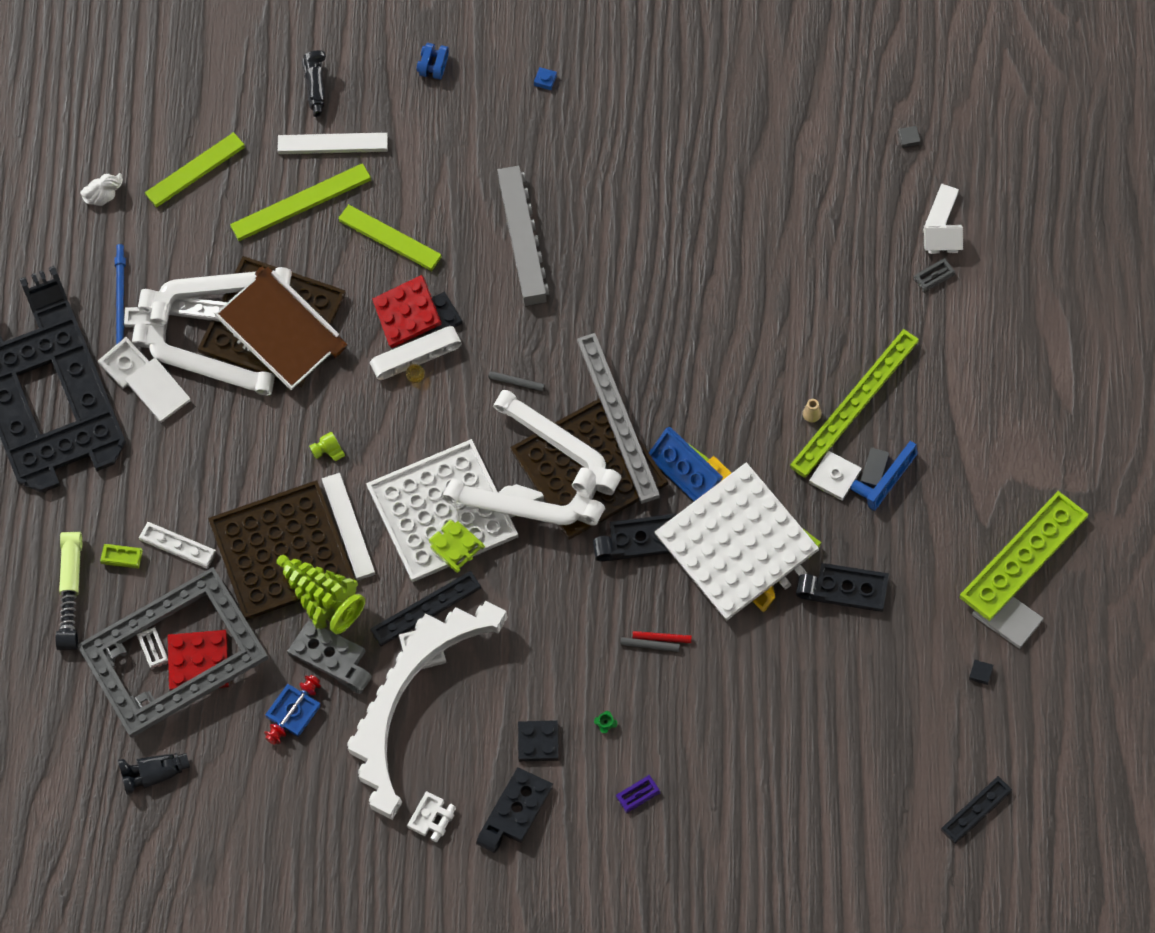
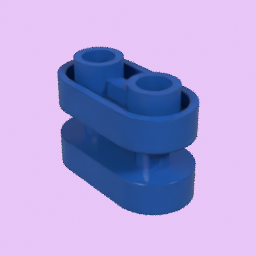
M426 43L425 46H422V59L418 61L416 68L419 76L428 77L429 72H432L434 79L441 80L448 60L449 47L441 45L439 50H435V44ZM433 57H437L435 65H431Z

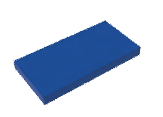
M667 427L649 452L657 466L693 501H696L712 489L723 478L671 427Z

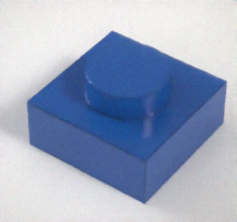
M539 67L534 80V86L552 90L557 72Z

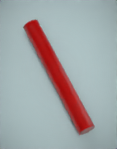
M633 631L632 639L691 643L692 636Z

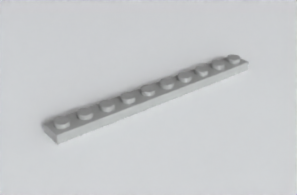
M593 333L577 338L578 345L641 504L660 498L596 334Z

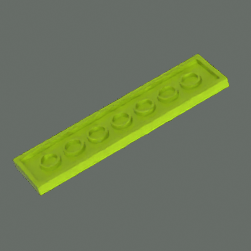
M1057 491L966 587L959 598L990 622L1087 519L1088 513Z

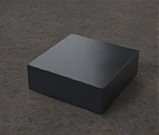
M974 660L969 680L988 685L994 665Z

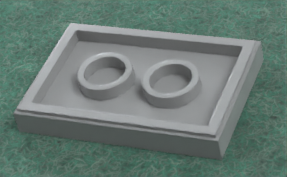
M1014 597L990 622L974 610L972 616L1019 649L1043 621V617Z

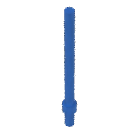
M123 244L116 245L115 257L116 345L124 339V267L126 266V258L124 257Z

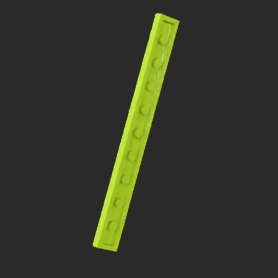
M905 329L900 332L790 464L792 470L804 478L809 475L918 344V338Z

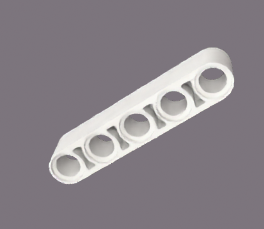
M448 326L378 355L370 361V365L377 379L384 380L454 351L461 346L462 342L455 328Z

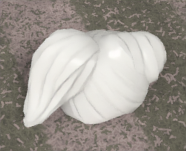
M119 173L117 176L104 174L101 178L94 179L80 192L83 200L87 204L103 206L115 197V189L119 188L122 184V174Z

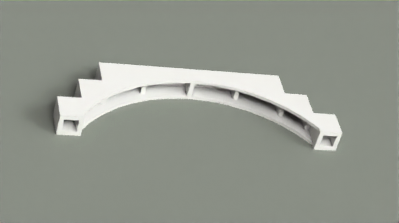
M487 601L484 602L483 606L480 605L475 614L476 617L455 607L453 612L448 613L445 620L446 624L427 614L417 621L414 634L410 635L406 641V648L398 654L395 667L391 668L387 673V681L379 687L376 700L369 704L367 708L368 714L365 719L362 718L357 726V733L355 736H351L347 743L349 753L366 762V764L363 763L358 771L360 781L377 790L373 791L369 798L371 809L393 820L402 804L401 798L396 796L393 790L387 763V739L394 710L402 693L413 677L436 655L462 640L489 632H500L508 618L507 612Z

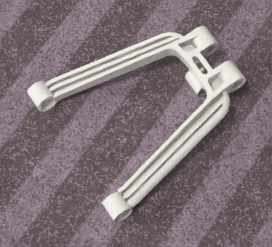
M284 267L276 268L275 272L290 286L292 271ZM255 272L175 279L165 283L159 291L151 289L141 290L138 309L151 313L150 322L152 325L135 324L132 338L133 345L150 348L152 356L160 362L249 390H255L260 395L272 394L275 375L272 373L249 371L166 344L168 317L175 300L182 297L190 298L240 292L257 277Z
M502 390L493 405L497 411L513 417L585 467L579 470L572 483V487L577 491L576 496L568 505L559 506L471 488L458 480H451L442 495L443 500L451 505L460 503L466 506L558 525H569L579 520L595 526L605 509L601 502L592 500L595 492L599 491L612 495L621 480V475L614 470L605 469V460L599 452L523 402L517 400L512 392Z

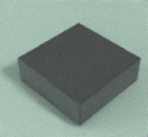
M916 126L898 129L902 148L920 145L921 141Z

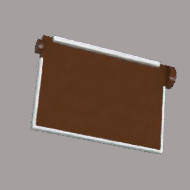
M262 266L255 272L257 277L217 311L214 316L292 390L330 354L336 358L346 349L348 344L275 271H272L269 267L265 269Z

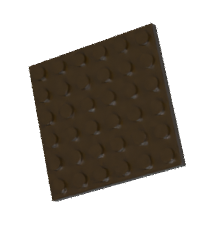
M242 256L234 274L256 272L262 266L265 269L269 267L272 271H275L278 267ZM292 272L290 287L331 326L346 295V291ZM239 292L225 293L221 302L228 303ZM211 320L198 347L199 353L255 372L274 374L250 350L247 351V347L244 349L243 343L238 344L237 341L239 339L234 337L233 333L222 322ZM306 377L296 386L302 388Z
M600 398L555 422L556 425L599 452L605 460V469L614 470L621 475V480L612 495L596 491L592 500H597L605 506L597 524L640 501ZM536 433L510 447V451L535 489L542 492L545 503L566 506L573 500L577 491L572 487V483L582 467L585 468ZM636 435L656 487L659 490L668 485V481ZM579 520L569 525H560L569 540L594 526Z
M317 480L208 518L241 612L246 620L301 601V598L298 599L295 594V588L292 589L289 585V579L285 578L283 574L284 568L276 563L280 555H285L290 561L298 559L302 561V564L306 562L312 564L314 568H323L324 574L328 570L334 572L335 575L340 574L347 579L355 580Z

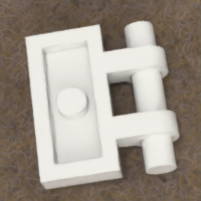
M426 791L407 827L423 836H426L427 832L431 830L434 833L430 839L438 842L439 838L446 832L445 828L448 822L452 821L456 806L449 804L446 810L442 808L444 804L443 799ZM440 815L442 819L439 824L433 823L436 816Z

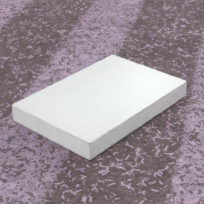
M153 358L125 379L126 383L160 423L191 401L189 396L156 358Z

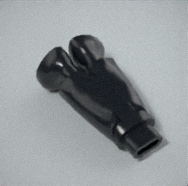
M320 50L308 52L302 59L310 109L313 110L314 117L321 116L322 108L324 107L323 99L325 98L323 84L324 69L321 66L322 62L326 59V53Z
M175 753V757L174 754L140 758L136 759L137 765H129L125 759L118 760L127 795L132 794L135 788L141 785L145 789L170 779L178 773H182L183 769L190 768L187 753L181 755ZM140 774L139 777L132 778V776Z

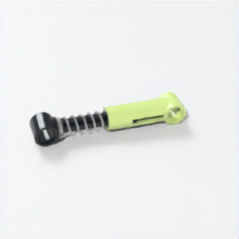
M61 532L60 534L61 568L59 594L63 597L61 598L62 610L60 611L62 615L60 620L62 622L55 636L57 650L78 649V633L73 624H75L74 617H76L74 615V611H76L74 600L79 594L80 551H82L83 545L81 532Z

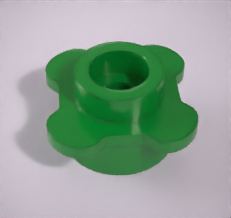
M605 711L594 719V724L599 726L600 732L603 734L608 733V730L611 728H616L618 724L609 711Z

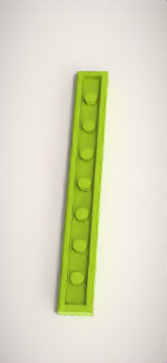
M362 163L230 224L231 229L237 240L241 241L371 181V177Z

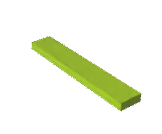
M233 132L147 190L145 196L157 208L244 149V143Z
M349 204L338 218L339 222L430 271L434 269L442 258L440 253Z

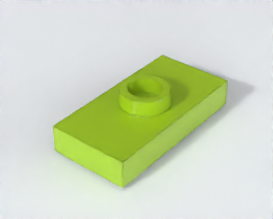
M104 544L100 562L106 565L139 569L143 550L142 548Z

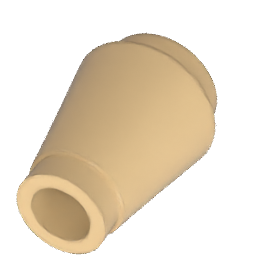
M810 399L803 410V417L808 422H816L821 418L822 412L818 401Z

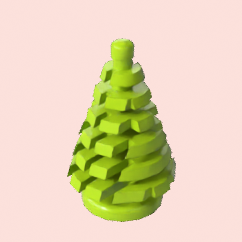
M285 555L278 557L276 563L284 568L283 574L285 578L289 579L291 588H295L297 598H301V604L307 610V614L312 619L316 629L326 628V620L330 622V630L335 634H340L354 623L362 612L366 601L361 594H355L357 591L356 587L358 586L356 580L347 579L340 574L335 575L334 572L328 570L324 574L323 568H314L312 564L306 562L302 564V561L298 559L290 561Z

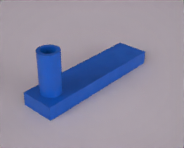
M909 441L874 489L855 480L851 490L867 498L868 507L875 511L917 456V444Z

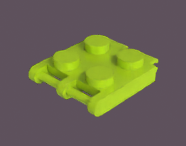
M451 519L441 528L444 534L437 531L429 539L431 550L457 573L467 561L473 559V555L480 549L483 550L485 548V545L459 521L454 523ZM477 545V547L469 554L468 552H470ZM463 557H465L464 560H462L458 565H456Z

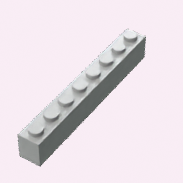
M519 166L497 169L524 306L545 303L546 295H549L548 284L543 282V279L546 278L544 267L540 268V263L542 262L541 251L537 252L536 249L539 246L538 236L533 234V231L536 230L534 219L530 220V215L532 214L531 203L527 204L526 199H529L528 189L523 186V183H526L525 174L520 172Z

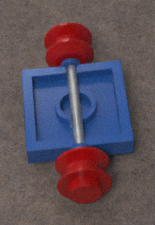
M315 676L304 677L306 682L299 684L302 691L287 684L265 714L266 718L276 723L269 725L271 728L270 732H264L266 735L265 739L273 745L276 743L281 744L279 738L281 736L286 737L284 729L299 737L321 707L319 702L308 696L316 695L315 688H321L320 680Z

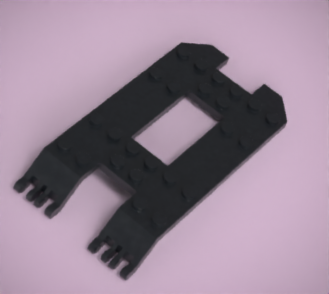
M55 266L49 267L50 274L53 276V279L46 281L44 271H39L43 281L41 284H39L36 274L33 273L31 277L36 284L34 287H28L26 277L19 279L39 329L3 342L0 334V439L18 484L42 493L60 486L54 471L55 469L90 456L97 472L115 464L126 442ZM53 362L76 421L40 435L17 376Z

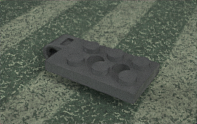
M309 620L287 651L288 655L337 679L338 683L358 694L363 692L372 678L369 672L357 666L366 652L363 647L325 628L316 629ZM313 642L319 643L316 649H310V645ZM329 650L335 651L332 657L325 656Z

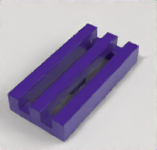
M648 775L618 793L616 798L624 808V811L628 813L660 794V790L651 776ZM646 783H650V785L643 788L642 790H639L627 799H623V797L640 788L641 786L645 785ZM651 789H654L653 791L649 792L648 794L644 795L643 797L639 798L633 803L627 805L628 803L645 794L646 792L650 791Z

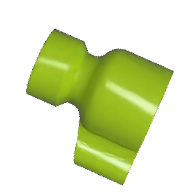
M332 432L322 436L319 443H313L309 446L316 459L325 452L334 461L345 456Z

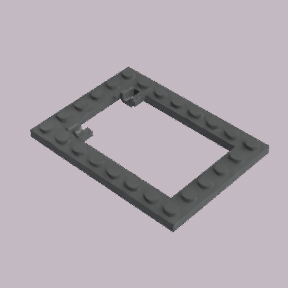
M214 567L77 644L130 738L269 659ZM207 595L241 651L156 700L150 691L143 692L136 696L135 699L133 695L129 696L113 669L116 667L113 663L116 661L115 658L119 655L124 657L128 654L122 643ZM148 700L149 704L143 707L141 705L142 702Z

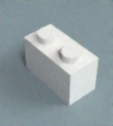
M962 225L924 226L925 251L928 250V253L934 254L940 253V250H947V253H958V250H963Z

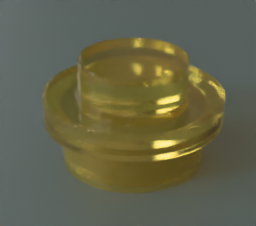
M417 364L409 366L406 370L407 379L413 383L422 381L425 376L424 369Z

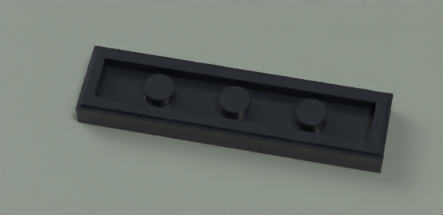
M997 776L941 828V831L956 844L1012 792V789Z

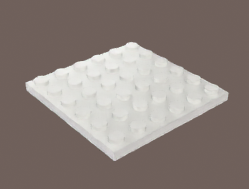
M472 439L366 483L412 582L450 567L431 550V544L429 543V539L437 531L444 534L441 528L450 519L454 523L459 521L485 545L483 550L480 549L473 556L518 538V533L509 514L466 506L460 503L451 505L442 498L451 480H458L471 488L498 493ZM477 545L468 553L470 554L477 547Z
M747 462L655 531V535L726 621L819 551L818 546Z

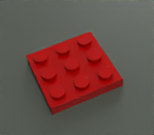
M422 275L372 298L391 348L441 325L427 283Z
M226 630L168 634L170 691L228 658ZM229 682L219 688L229 687Z

